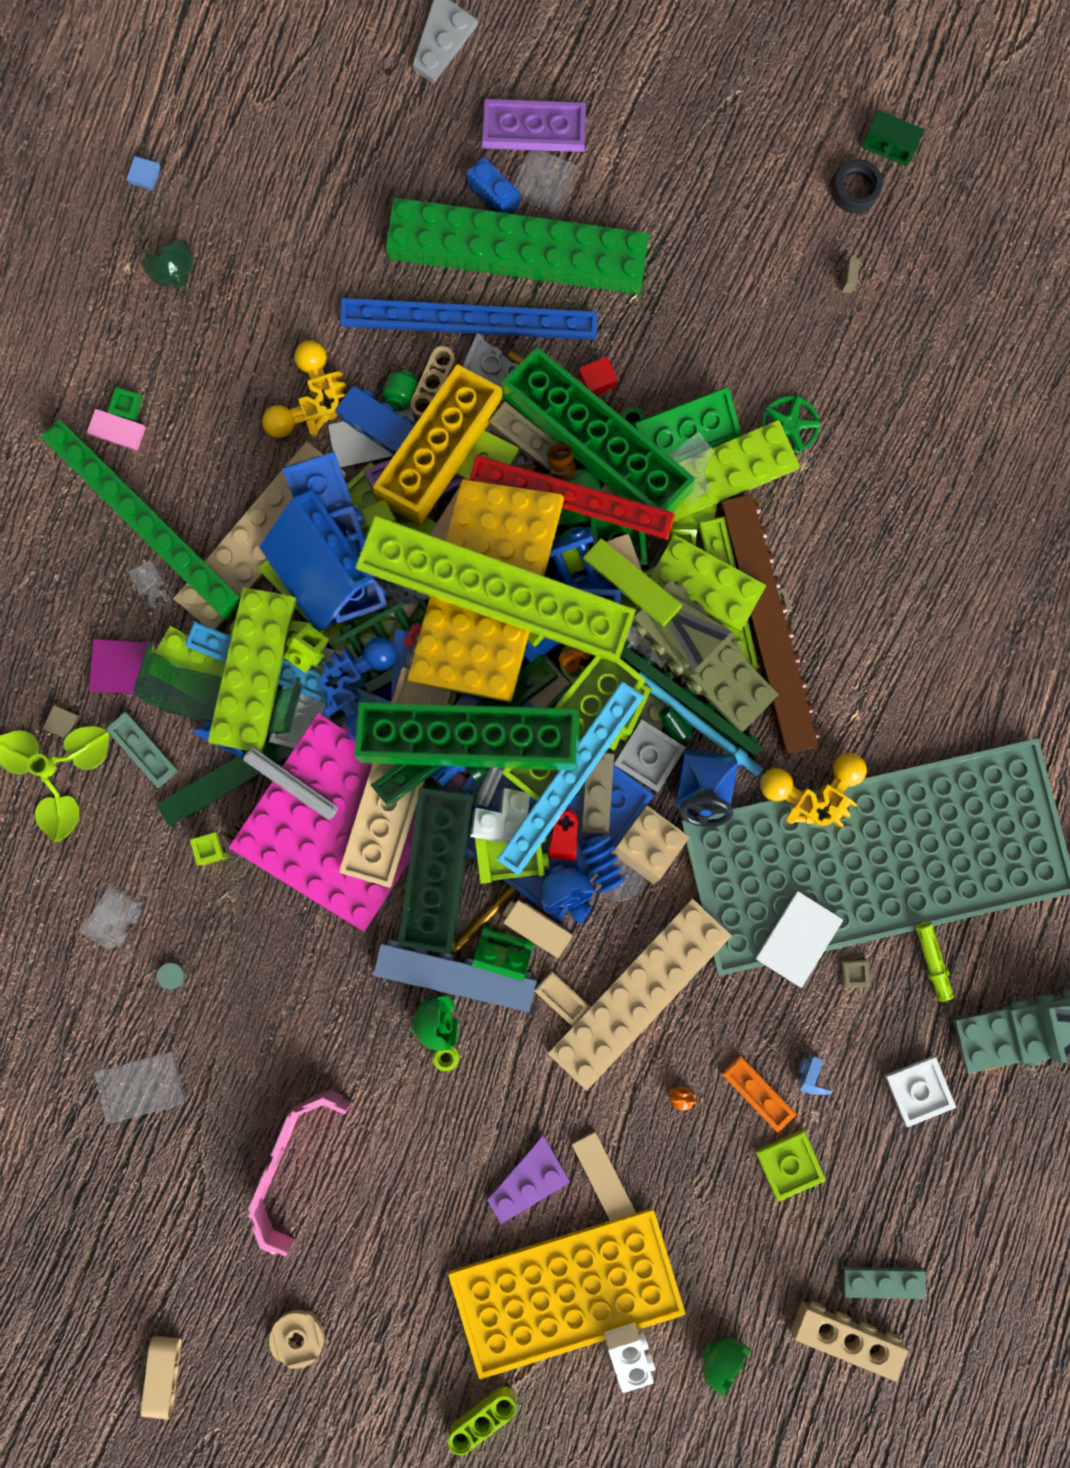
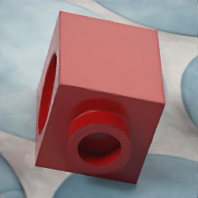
M607 356L579 368L577 378L580 383L596 396L616 388L618 380Z

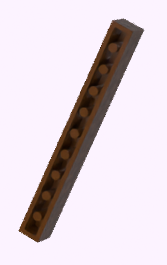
M752 494L722 501L719 510L721 517H725L736 569L767 585L750 614L748 622L763 679L779 694L770 703L783 756L818 747L817 742L820 741V734L817 726L812 724V704L810 701H806L804 693L807 690L806 681L803 675L800 676L797 667L800 665L799 654L797 650L793 651L791 641L794 640L793 631L790 625H786L784 617L787 615L784 600L780 601L778 594L780 590L779 578L777 575H773L771 567L774 565L773 555L770 550L767 551L765 544L767 532L765 526L760 525L758 516H761L760 505L758 501H754Z

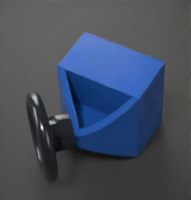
M685 748L682 753L675 793L676 806H680L679 813L685 821L701 827H717L728 823L732 819L733 808L731 807V800L738 766L736 756ZM691 808L697 811L700 817L692 816L688 813L687 809ZM725 813L720 818L708 819L709 817H712L714 814Z

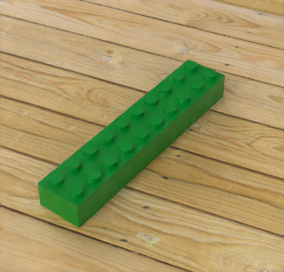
M394 198L386 249L389 260L640 295L649 233Z

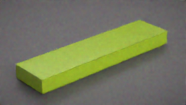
M600 539L583 557L589 566L618 590H621L624 595L663 627L682 608L680 602L603 539Z

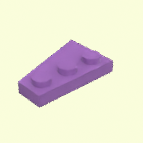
M544 1134L541 1135L535 1145L523 1156L517 1166L488 1197V1202L501 1224L570 1183V1179Z

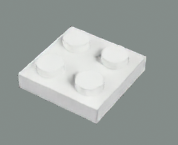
M934 1056L884 1075L906 1127L956 1108L938 1061Z

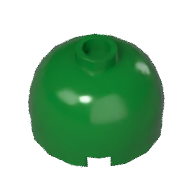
M437 996L425 1000L419 1005L414 1018L411 1020L413 1034H416L418 1041L423 1046L431 1050H451L450 1046H454L457 1042L458 1017L452 1021L451 1010L456 1008L450 997Z
M728 1337L719 1339L714 1345L709 1342L701 1355L705 1360L702 1372L707 1384L724 1397L726 1389L729 1391L744 1366L743 1360L746 1356L749 1357L752 1349L744 1343Z

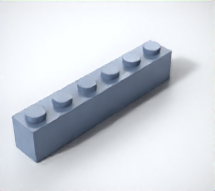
M388 939V943L383 942L380 945L373 976L525 1012L530 1011L536 985V978L532 977L531 972L526 971L524 981L472 967L474 958L466 957L465 961L454 959L455 954L440 951L439 955L431 954L427 947L414 945V948L410 949L403 947L404 942Z

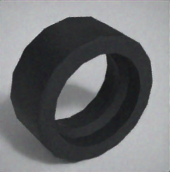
M854 159L846 162L840 167L834 177L831 187L833 200L838 207L846 212L854 214L865 212L874 205L882 191V174L877 166L870 161ZM849 174L864 176L872 186L871 193L863 199L852 198L842 188L844 178Z

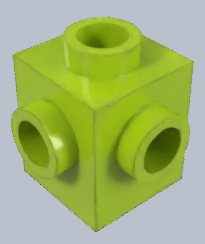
M307 624L298 634L294 633L286 643V646L289 648L284 658L306 673L312 666L318 667L322 662L321 660L325 658L326 655L323 651L329 639Z

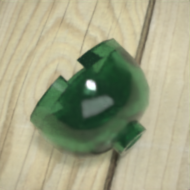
M186 240L171 243L161 248V251L155 256L152 253L140 263L145 273L154 283L163 287L173 285L175 289L188 283L187 277L193 272L195 266L193 254Z

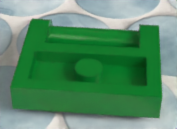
M484 925L472 967L524 981L534 943L529 939L491 929V926ZM488 940L523 949V952L488 943Z

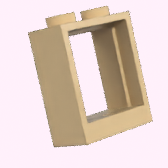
M519 898L516 903L510 901L503 912V916L506 917L505 925L558 959L573 936L572 932Z

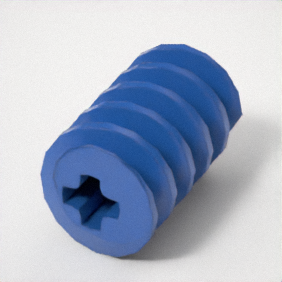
M599 834L578 843L586 844L581 854H590L585 864H594V867L588 871L589 874H598V877L592 881L593 884L602 885L596 891L597 894L620 886L626 879L625 874H617L623 868L622 864H613L619 858L618 854H609L614 850V844H605L611 839L610 834Z

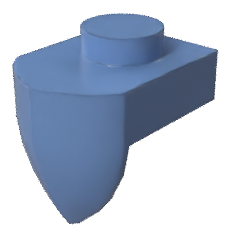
M808 1053L807 1059H802L799 1066V1073L801 1075L798 1090L813 1095H828L832 1093L831 1090L816 1084L824 1061L819 1056Z

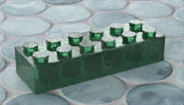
M425 783L419 787L398 946L448 954L452 953L456 944L477 791L441 787Z

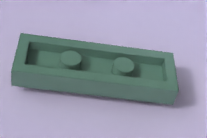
M124 712L106 728L109 734L157 788H160L179 771L128 712Z
M843 1267V1295L845 1298L926 1299V1272L923 1268Z

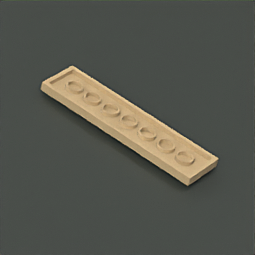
M306 441L286 466L323 454ZM283 469L205 561L240 597L243 587L252 589L263 577L258 567L267 558L259 546L293 498ZM342 470L345 479L347 477V474ZM188 583L173 598L207 627L218 630L226 621Z
M402 667L391 703L448 704L451 691L410 683L407 680L410 669ZM372 763L339 873L391 888L423 782L388 808L371 784L397 764Z
M692 898L580 1020L548 1052V1055L587 1091L732 935Z

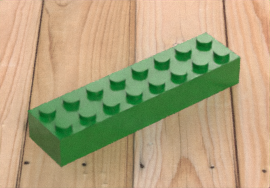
M536 347L501 382L502 397L556 443L571 446L573 457L620 497L673 512L693 492L696 480L694 476L540 348Z
M359 702L354 756L361 763L578 771L580 714L578 709Z

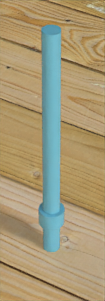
M641 671L638 673L646 679L644 685L652 688L650 693L667 706H672L693 727L726 753L736 756L738 765H743L755 776L761 773L763 768L749 758L748 753L744 749L734 746Z

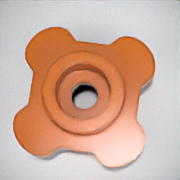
M677 1087L676 1089L669 1090L671 1106L676 1109L689 1110L696 1103L694 1098L695 1092L686 1087Z

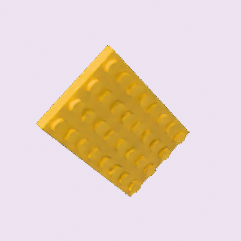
M462 480L446 542L544 577L564 497L562 494ZM430 596L407 680L413 684L511 703L529 631Z
M653 1207L448 1272L479 1380L606 1340L605 1331L635 1322L639 1330L686 1315Z

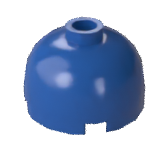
M564 865L550 869V875L543 880L540 888L541 902L547 914L559 913V907L568 906V910L589 900L592 897L591 893H595L591 881L584 872L573 867L565 868Z

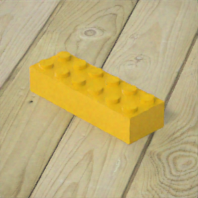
M457 364L374 484L375 500L379 502L385 499L391 510L421 526L488 426L489 420L501 407L502 388Z

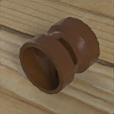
M556 444L550 447L546 456L550 464L551 477L564 481L574 477L576 466L573 461L571 446Z

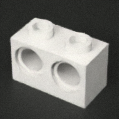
M636 1323L605 1331L609 1354L622 1393L653 1384L651 1371L655 1370L651 1353L645 1354L644 1350L649 1349L644 1332H638Z

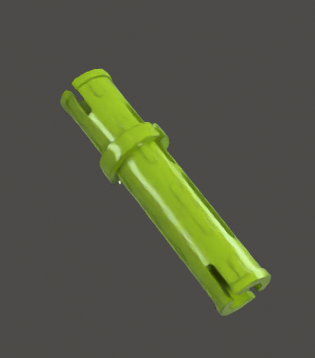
M932 922L919 923L915 926L928 966L929 971L927 975L929 980H932L936 998L938 1001L942 1000V1002L951 1000L954 997V993L949 983L948 976L950 973L943 963Z

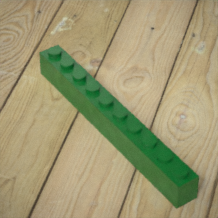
M58 419L41 436L220 616L228 621L238 611L241 597L71 428Z

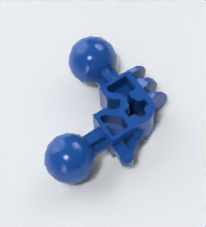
M385 637L371 639L364 648V654L357 659L354 658L350 650L344 645V654L341 656L333 652L331 654V662H328L326 659L321 660L326 670L320 679V684L325 690L324 696H326V705L323 713L326 716H330L339 709H343L348 718L345 729L349 738L356 742L359 706L356 700L361 698L357 689L350 688L349 685L350 682L356 683L366 678L364 673L371 668L377 671H384L394 665L397 659V650L392 641ZM343 676L337 682V685H331L330 681L333 680V677Z

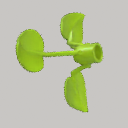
M90 726L72 731L63 743L64 749L69 755L53 756L52 758L38 754L39 743L36 737L29 732L13 731L0 735V764L12 774L20 775L29 771L31 774L41 777V781L47 785L55 798L47 797L40 801L35 810L37 825L53 842L64 839L72 832L78 822L80 811L78 803L73 797L64 796L60 798L59 792L49 781L48 777L55 772L56 762L68 761L72 758L75 766L80 769L90 770L98 767L104 761L108 750L109 732L103 728Z

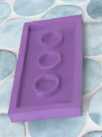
M485 99L482 146L483 148L584 152L586 103Z

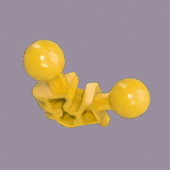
M308 340L298 345L294 354V360L298 368L309 374L310 380L307 383L314 399L308 396L298 399L300 406L290 410L282 405H273L268 408L263 415L262 424L266 433L272 437H286L292 432L295 424L304 421L308 425L310 435L315 437L318 435V431L324 422L338 416L335 409L346 396L342 392L346 390L347 385L346 383L338 382L343 376L341 372L325 375L323 367L326 364L327 354L324 347L316 341ZM321 390H324L326 399L331 404L330 409L325 407V400Z
M845 753L840 755L833 765L835 779L831 785L822 786L818 792L819 799L809 789L800 791L794 787L791 775L781 768L767 770L761 777L760 789L762 794L769 800L782 801L785 799L793 804L792 810L786 816V822L789 824L806 822V824L825 826L833 823L843 828L840 818L842 816L850 817L851 814L847 810L849 805L857 806L855 802L843 794L848 786L858 785L864 780L867 768L864 760L857 754ZM824 808L823 814L826 815V818L818 819L817 809Z

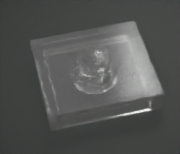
M530 150L514 186L520 191V199L558 215L578 171V166L545 151Z

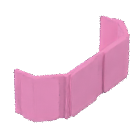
M327 1090L305 1100L304 1103L300 1102L289 1112L271 1154V1157H273L272 1161L266 1167L248 1209V1212H250L248 1217L252 1219V1229L260 1249L272 1254L279 1253L286 1256L295 1241L294 1238L273 1229L263 1200L298 1116L322 1105L345 1114L350 1108L352 1101L343 1098V1095Z

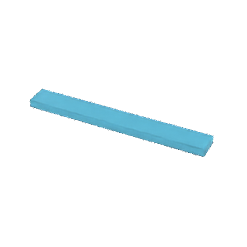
M623 681L619 684L579 741L578 771H558L496 860L517 875L521 873L644 698L643 695Z

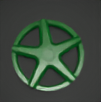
M786 396L775 400L767 407L763 415L762 427L766 426L768 415L776 421H780L786 436L791 437L796 447L793 449L794 453L807 449L818 436L820 428L818 414L814 407L800 396ZM783 402H793L787 415L773 408ZM800 404L804 405L811 412L814 420L799 418ZM815 427L811 439L803 445L800 430Z

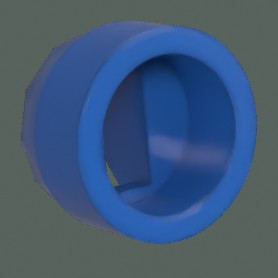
M584 902L571 908V916L575 921L583 924L592 909V905Z

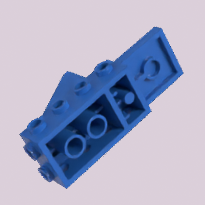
M335 451L283 467L292 497L294 498L313 490L357 556L360 557L369 532L363 533L362 522H365L361 508L360 506L354 507ZM373 580L369 585L354 593L335 616L337 623L343 621L348 623L357 620L359 616L367 613L369 615L379 613L385 607H388L386 598L390 597V595Z

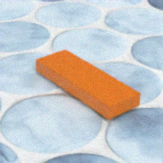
M741 1055L721 1072L777 1133L797 1115Z

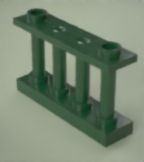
M428 598L426 600L420 599L418 603L424 614H426L429 603ZM397 602L356 626L352 622L339 629L341 634L337 636L339 643L347 639L357 657L364 654V646L356 633L368 626H371L376 637H385L390 640L379 620L391 613H394L403 630L411 631L412 623L402 608L406 604ZM393 665L384 671H377L372 668L366 671L367 680L364 681V685L369 693L392 681Z

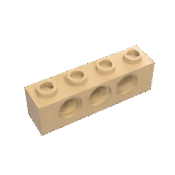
M804 1301L801 1302L791 1329V1333L796 1341L897 1382L908 1353L899 1336L891 1332H886V1335L876 1331V1327L866 1322L857 1324L851 1321V1317L842 1312L836 1311V1314L828 1312L825 1306L815 1301H811V1304ZM825 1323L831 1324L827 1332H819L821 1325ZM847 1335H856L855 1339L852 1342H844V1339ZM873 1345H881L878 1352L869 1353Z

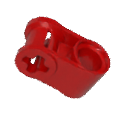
M566 807L553 826L548 858L575 861L578 818L574 810ZM565 815L569 816L570 821H573V823H568V827H564L563 823L558 821L563 820Z

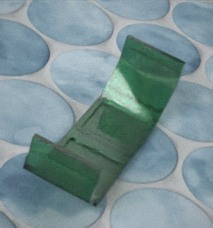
M149 642L135 682L134 694L145 702L155 705L159 710L212 722L222 677L177 667L155 653L154 642ZM296 678L295 685L292 688L276 690L267 736L272 733L284 734L291 732L303 689V684H300L301 678Z

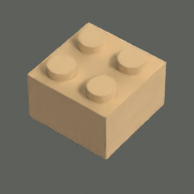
M646 806L612 851V854H618L621 861L652 884H655L662 878L690 837Z

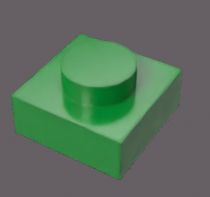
M115 387L108 412L112 415L135 421L143 397L140 394Z

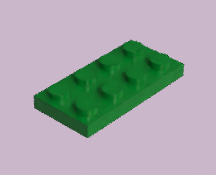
M729 387L720 388L632 422L633 427L677 463L742 436Z

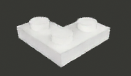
M504 788L501 794L499 812L479 808L473 811L470 837L508 844L528 815L530 795L526 792Z

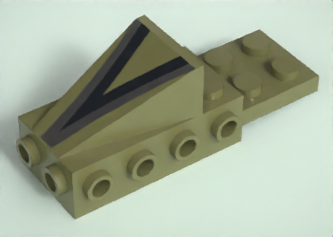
M672 580L664 583L662 581L658 582L657 584L682 604V608L663 627L636 604L632 608L636 612L631 628L637 635L644 637L650 643V648L658 656H663L669 662L668 666L677 675H681L687 681V686L695 694L704 695L739 732H743L779 694L744 659L745 655L741 652L742 647L733 639L736 635L716 620L704 614V607L696 600L692 602L686 595L687 590L682 584Z

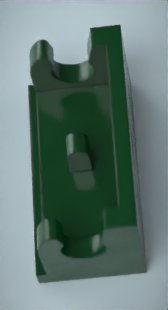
M878 110L861 148L908 167L925 129Z

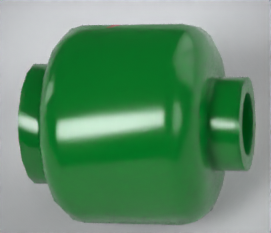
M409 371L393 372L386 380L382 396L385 402L397 411L409 409L419 383Z

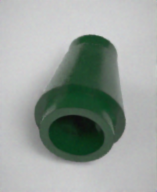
M670 705L660 710L659 716L668 736L680 744L687 742L693 735L692 725Z

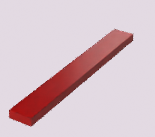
M479 455L475 457L469 481L562 494L564 497L563 509L664 539L669 538L676 515L674 512Z

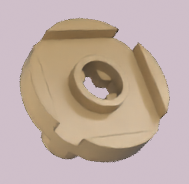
M292 1310L283 1314L275 1322L269 1336V1346L272 1355L277 1361L280 1360L282 1363L287 1364L286 1366L289 1368L299 1369L310 1365L321 1352L325 1339L323 1326L311 1311ZM294 1333H299V1335L303 1336L304 1339L301 1340V1345H297L295 1341L291 1342L290 1338L293 1337Z

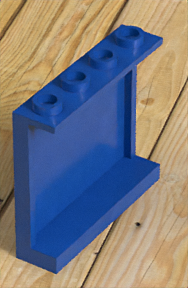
M313 490L290 500L259 546L292 597L296 598L297 604L309 622L319 632L337 624L335 616L354 593L374 580L370 574L356 569L359 557Z

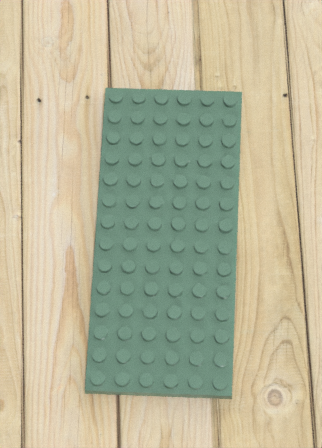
M1039 738L864 778L860 784L848 786L843 794L857 804L856 807L848 806L847 810L851 814L849 818L843 816L840 818L843 828L833 823L825 826L806 824V822L789 824L786 822V816L792 810L793 804L785 799L782 801L769 800L733 809L732 819L728 823L717 827H701L685 820L681 821L683 832L690 837L686 845L701 907L732 935L713 956L718 976L765 966L756 960L755 957L796 891L843 919L825 951L916 930L915 926L922 922H932L933 926L1070 894V859ZM820 789L812 791L816 794L817 799H819L818 792ZM824 808L817 809L818 819L826 818V815L823 814ZM725 813L714 814L712 817H709L708 819L720 818Z

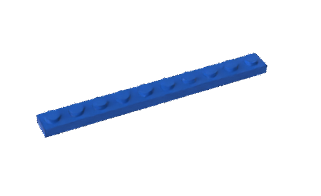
M342 298L340 324L341 327L477 334L478 332L479 334L596 340L598 312Z

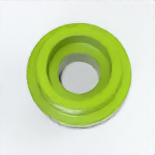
M450 1046L451 1050L434 1051L433 1063L437 1069L450 1071L457 1066L459 1053L454 1046ZM449 1053L451 1060L444 1062L441 1059V1055Z

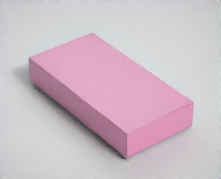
M95 409L87 433L90 436L138 451L146 427Z

